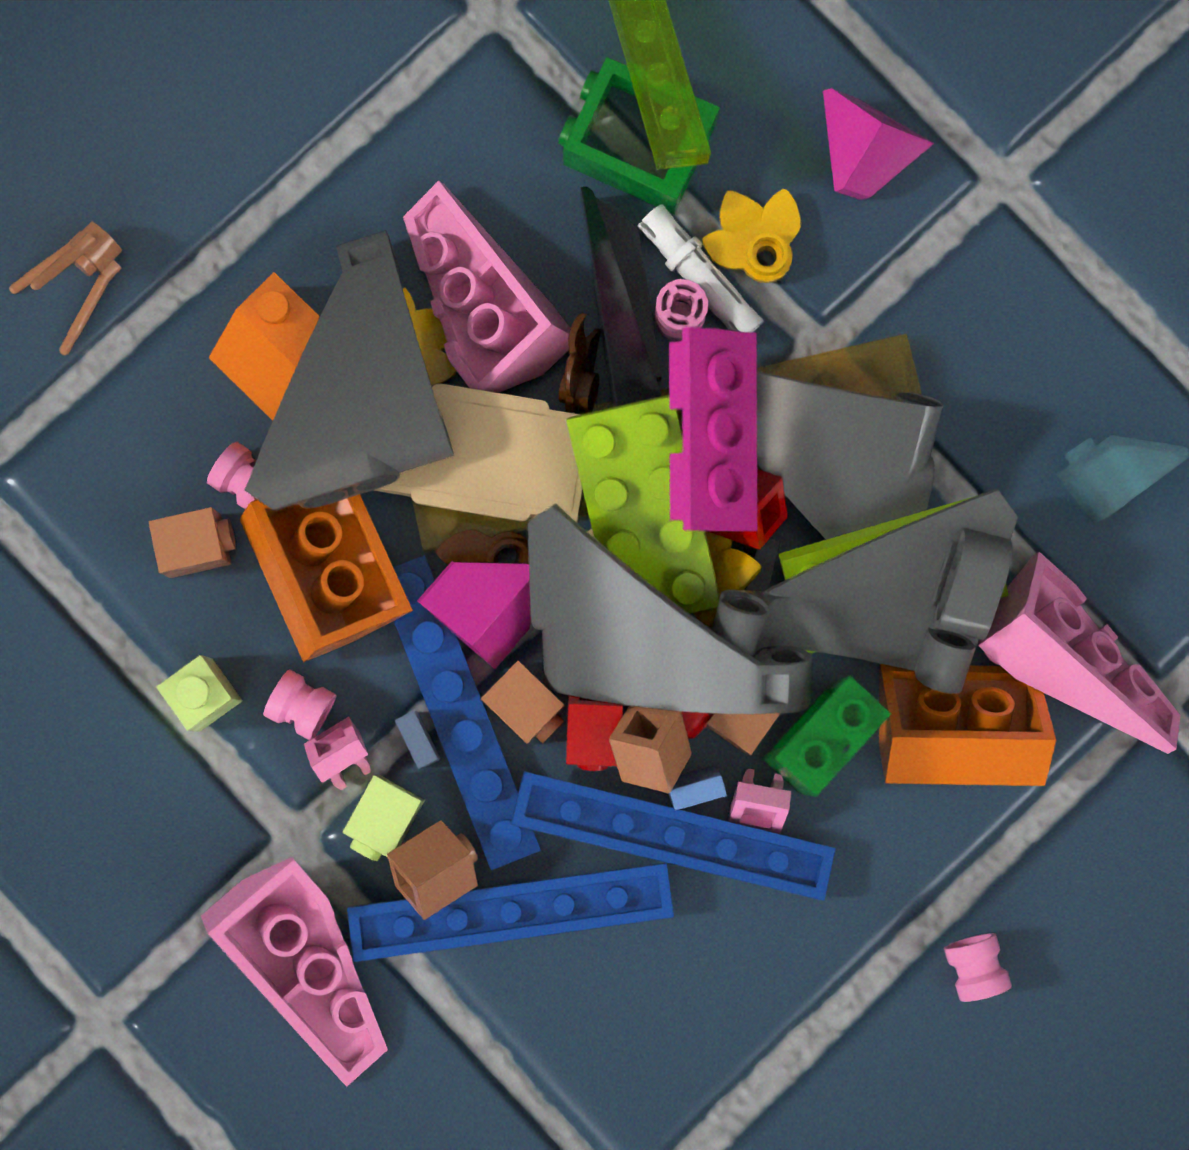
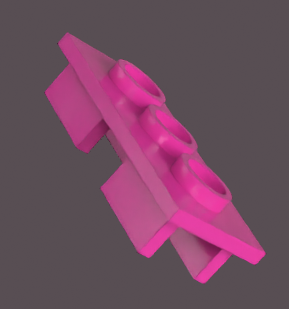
M683 327L682 341L669 343L670 409H683V453L670 454V520H683V531H757V333Z

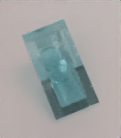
M1111 435L1095 444L1092 438L1089 437L1064 455L1070 464L1059 471L1057 475L1092 522L1096 523L1112 515L1189 458V450L1185 446Z

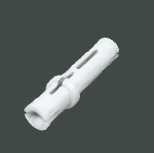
M663 204L654 208L642 219V222L638 224V228L643 231L667 259L665 265L671 272L676 270L683 279L697 283L705 291L708 307L728 330L753 333L764 322L762 317L742 298V295L708 259V256L701 250L703 245L696 236L691 238L674 220V217Z

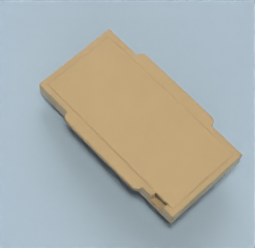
M437 383L432 389L451 441L454 456L400 472V478L397 481L374 490L410 496L415 503L420 505L521 522L527 521L530 517L537 516L556 503L578 523L583 489L566 420L568 417L580 414L550 410L548 403L543 400Z

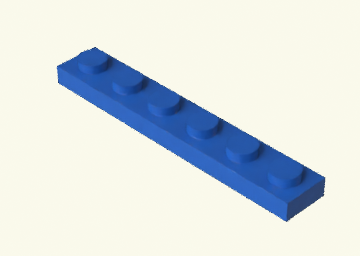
M423 555L393 567L413 610L395 620L394 623L491 871L541 851L534 830L510 825L518 790L484 703L481 700V695L458 637L417 601L435 581L426 556Z
M525 771L522 775L510 824L821 901L825 900L836 849L683 810L675 811L671 807Z
M665 862L472 889L426 920L418 914L406 898L347 907L353 962L674 917L668 869Z

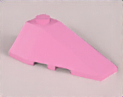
M438 180L403 218L419 268L426 273L433 295V300L430 303L434 316L440 319L447 339L444 347L448 360L469 388L496 393L544 375L569 350L570 326L550 301L445 184Z
M1040 552L1036 553L1007 587L1009 596L1000 598L989 633L984 640H979L978 646L984 651L989 660L997 665H1001L1015 679L1167 754L1176 750L1181 715L1142 666L1137 664L1129 666L1122 658L1120 650L1114 642L1118 636L1110 626L1106 624L1099 629L1082 608L1081 604L1087 598L1078 586Z
M293 857L241 880L200 916L209 936L346 1087L388 1050L367 995L355 970L348 947L340 932L329 899Z

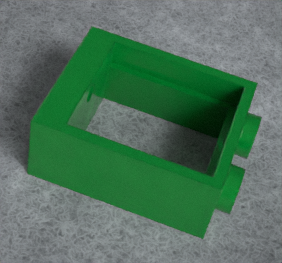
M606 57L600 72L591 70L586 78L580 94V99L585 101L578 118L570 115L560 134L558 144L564 146L563 165L656 207L663 204L669 213L675 215L716 127L720 107ZM612 86L691 121L664 179L585 144Z
M851 676L832 681L761 759L775 772L780 774L799 794L817 796L885 722L891 713ZM849 744V749L846 752H842Z

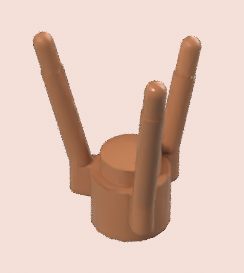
M93 221L82 231H79L66 245L32 268L9 287V291L12 294L19 293L28 285H31L33 290H39L72 263L89 277L95 271L100 273L59 349L62 355L69 354L109 281L122 269L114 261L122 252L121 247Z

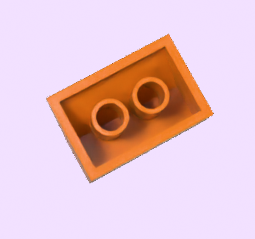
M273 272L235 310L208 358L273 421L320 316Z
M360 494L320 507L304 508L299 504H295L276 511L259 500H254L248 504L239 520L303 663L350 644L413 611Z
M880 664L879 703L891 713L879 727V749L885 783L1046 785L1056 737L1043 692L1015 679L1002 666H970L962 691L959 693H945L923 685L917 680L913 670Z

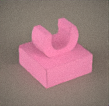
M349 716L317 735L312 741L304 743L311 768L322 783L331 778L333 785L343 790L347 786L341 771L353 764L359 766L365 776L371 772L366 757L368 752L359 730Z
M747 769L742 782L738 781L729 809L728 822L780 834L789 812L791 791L782 790L784 781L780 774L774 775L771 787L755 785L753 782L754 770Z

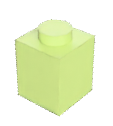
M203 655L195 658L156 687L187 731L201 732L243 701L213 658Z
M373 775L342 832L353 838L349 847L378 862L381 855L388 857L387 853L402 844L425 799L381 775Z

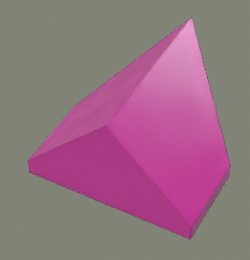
M833 88L823 91L835 192L859 200L870 198L934 144L858 98Z
M451 561L417 601L485 662L496 669L530 629L529 564Z

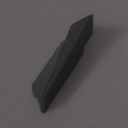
M580 187L582 212L613 407L661 397L657 382H661L662 376L638 227L596 198L594 192L589 187Z

